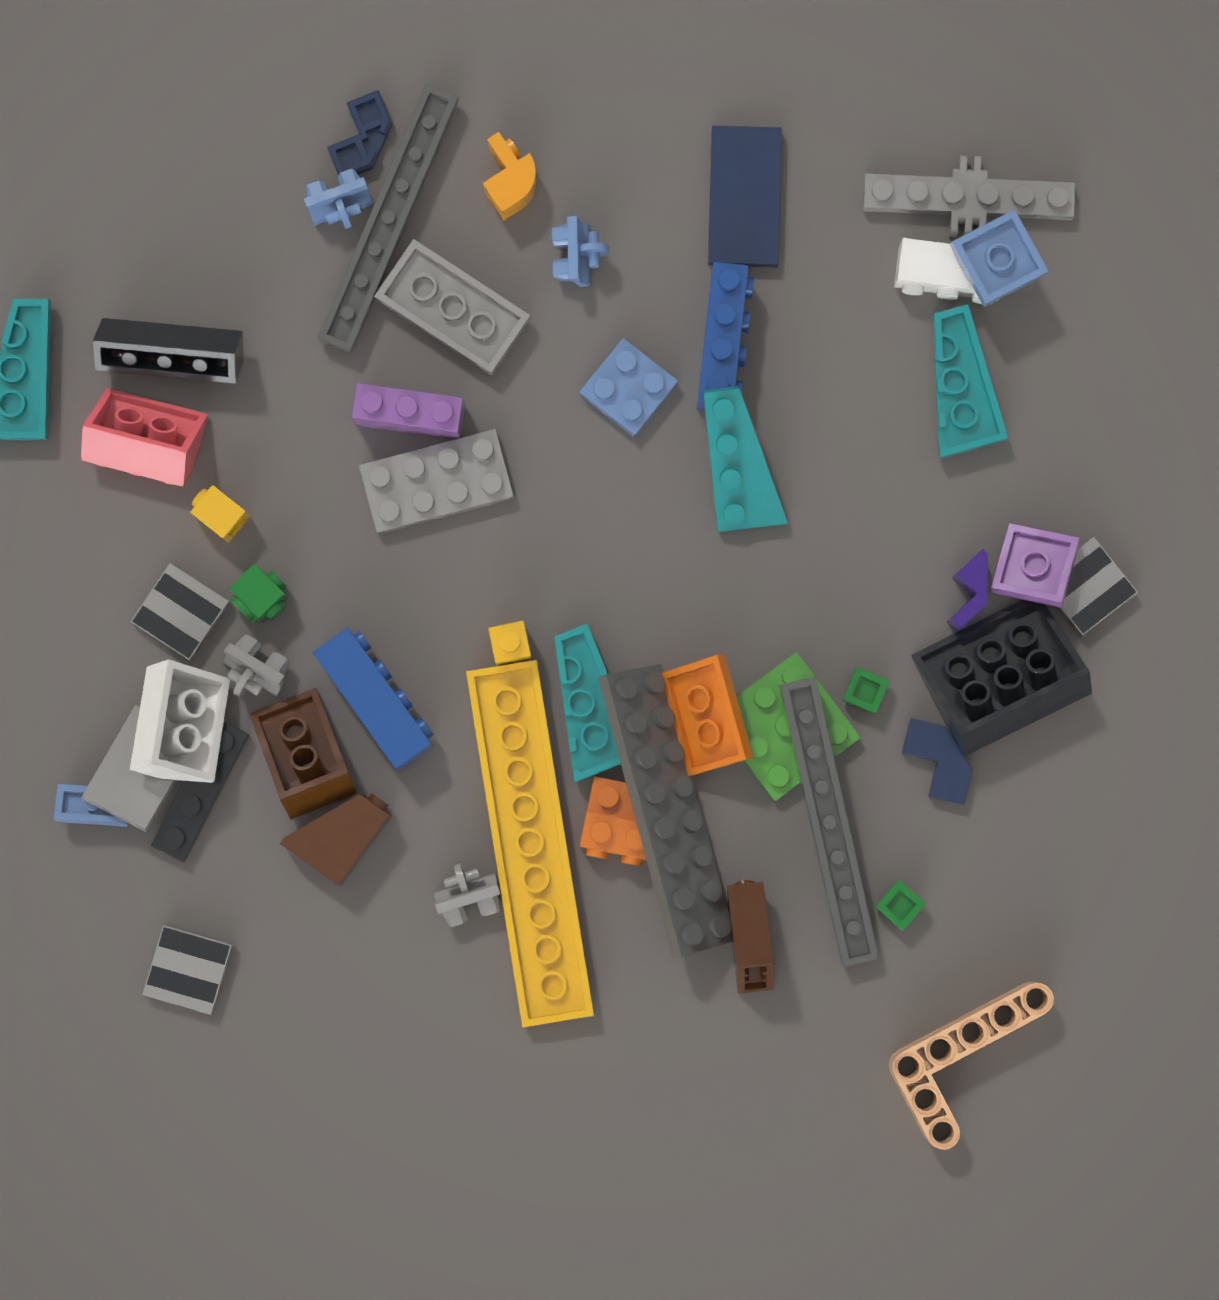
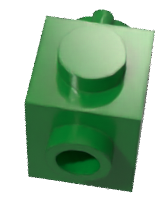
M254 563L229 587L235 594L230 601L253 624L259 619L263 622L268 618L274 620L287 607L284 602L289 597L282 591L287 585L273 571L267 575Z

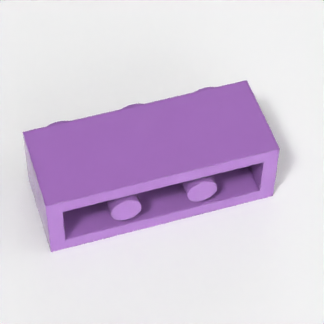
M357 383L352 419L356 426L459 439L461 438L465 403L461 397Z

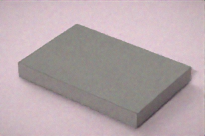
M135 705L83 793L82 799L147 832L176 780L160 779L130 770L140 707Z

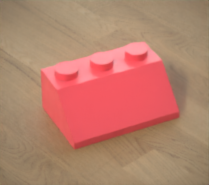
M106 388L83 424L81 460L183 487L195 467L208 421V414Z

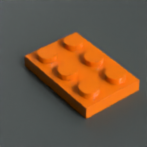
M725 654L714 655L660 673L665 680V692L669 707L674 713L677 737L684 750L683 759L688 777L754 758Z

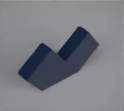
M379 90L346 102L359 134L327 147L338 175L349 169H354L359 175L372 170L376 164L392 127V121Z
M910 718L902 754L936 762L928 797L965 805L972 768L945 726Z

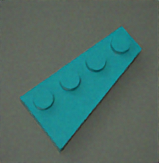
M13 299L1 341L3 345L0 352V440H48L52 304L49 299Z
M969 305L934 313L933 339L939 459L1007 441L1008 434Z
M739 387L703 390L717 531L724 532L788 524Z
M588 624L554 637L574 783L621 765L598 680L599 677L608 673Z

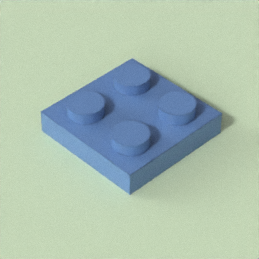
M1015 209L952 241L950 244L983 307L1047 275L1049 272Z
M622 338L581 389L579 395L635 438L676 387L678 380Z

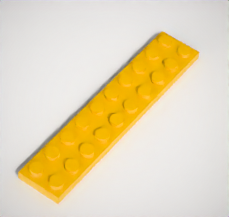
M537 660L466 671L522 1028L594 1016Z

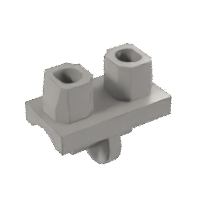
M247 634L235 646L229 643L224 650L225 658L223 665L231 669L227 678L236 683L233 694L240 698L248 690L258 696L263 688L277 697L283 689L284 676L289 666V660L275 652L271 654L266 663L256 659V655L261 650V644Z
M461 863L454 865L455 876L443 879L446 889L434 892L437 913H443L450 927L468 921L464 906L475 902L478 904L481 916H488L500 911L498 900L500 890L496 874L493 873L480 878L478 869L464 872Z

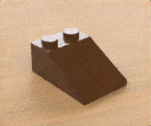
M317 688L250 713L279 799L290 820L357 793Z

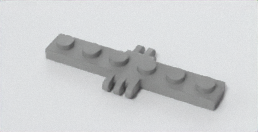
M960 155L958 169H952L951 177L865 173L863 211L950 215L949 237L957 238L958 224H963L964 236L972 232V225H977V228L985 225L986 217H1001L1014 209L1019 218L1072 220L1074 218L1075 182L988 179V170H981V156H973L972 169H967V156Z

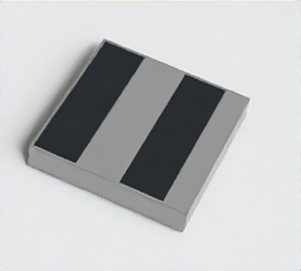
M1093 537L1078 548L1063 607L1057 608L1081 637L1136 595L1138 591L1095 537Z
M169 563L130 622L189 661H192L231 602Z
M163 925L142 995L212 1015L234 945Z

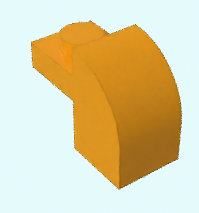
M497 132L488 138L487 141L489 150L502 168V171L483 182L484 193L502 220L505 221L529 204L535 194L537 178L535 163L531 154L529 153L518 160L521 155L516 145L510 138L505 141L500 132Z

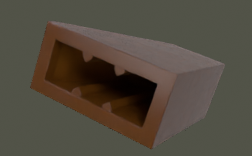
M373 793L368 798L359 794L284 837L280 844L337 886H342L391 819L392 815L386 812L389 805Z
M742 880L734 885L727 886L737 992L740 994L773 990L774 957L763 882L755 883L751 880Z

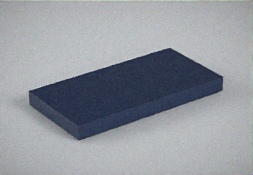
M712 126L708 242L709 266H713V262L748 265V267L778 268L781 127Z

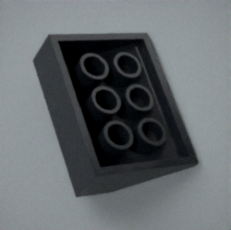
M1022 600L911 655L943 721L964 756L1092 694L1089 669L1047 606L1033 601Z

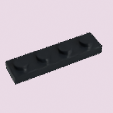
M223 722L214 782H183L151 847L181 862L186 861L250 734Z

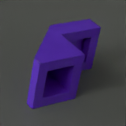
M984 549L976 554L952 577L972 597L947 621L956 632L963 628L987 605L988 553Z

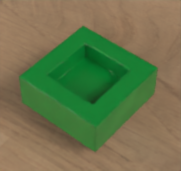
M856 667L842 701L875 715L889 680Z
M897 880L874 907L903 931L926 903L900 880Z

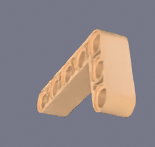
M1031 981L1023 983L892 1054L889 1059L890 1072L924 1137L934 1147L943 1150L952 1148L959 1140L960 1130L931 1074L1050 1011L1053 1006L1054 997L1048 986ZM1037 988L1041 991L1043 1000L1040 1006L1032 1009L1026 1002V996L1031 989ZM1006 1005L1011 1011V1018L1005 1025H998L994 1019V1013L999 1006ZM975 1022L979 1027V1036L972 1042H966L962 1036V1029L967 1023ZM943 1039L948 1046L947 1053L943 1058L934 1059L930 1053V1046L935 1040ZM911 1056L916 1062V1068L911 1075L903 1076L898 1071V1063L903 1057ZM929 1089L933 1095L931 1105L926 1108L917 1107L915 1103L916 1094L920 1090ZM939 1122H947L950 1127L949 1136L945 1140H935L932 1135L934 1126Z

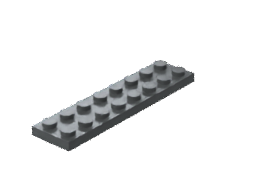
M662 664L607 674L599 677L598 680L674 959L733 941L730 917L692 776L688 777L683 759L684 750L677 737L674 713L669 707L665 692V680L660 674L663 673Z

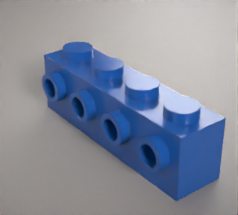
M713 262L697 409L705 410L703 390L738 386L742 394L743 381L736 380L737 367H744L747 346H740L741 332L748 333L750 312L744 311L745 298H752L754 277H747L748 265Z
M347 627L312 653L392 765L399 771L434 746L429 740L434 734L422 717L416 721L408 709L413 704L403 690L399 689L395 692L388 680L393 676L383 662L379 660L374 663L368 655L367 651L372 647L360 631L353 634Z

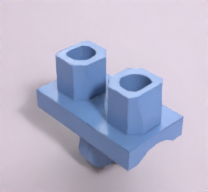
M349 169L337 176L340 186L327 190L324 181L307 184L308 197L304 198L314 226L327 221L330 225L342 220L345 230L351 228L352 225L349 217L360 214V209L374 205L364 177L360 178L354 169Z
M578 216L567 217V224L552 228L553 245L558 249L568 248V258L553 261V277L559 281L574 282L580 287L591 286L590 268H599V257L609 254V245L599 243V232H590L588 223L579 221Z

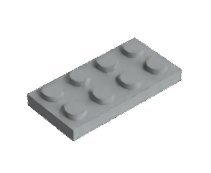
M415 239L412 240L374 296L375 300L491 376L531 319L528 313Z
M496 429L359 465L378 535L514 499Z

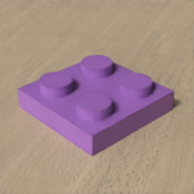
M1009 523L991 587L992 593L1062 608L1080 544L1079 537Z

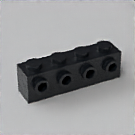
M102 318L92 340L95 371L236 384L244 361L243 331Z

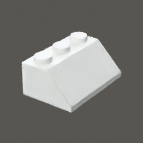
M169 659L148 666L146 668L130 770L160 779L214 782L230 680L227 677Z

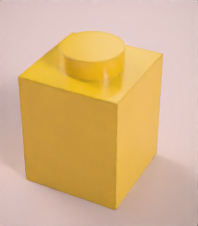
M213 485L208 490L203 489L197 494L192 502L194 508L190 511L193 516L228 544L251 517L244 509Z
M524 621L488 628L497 666L532 660Z

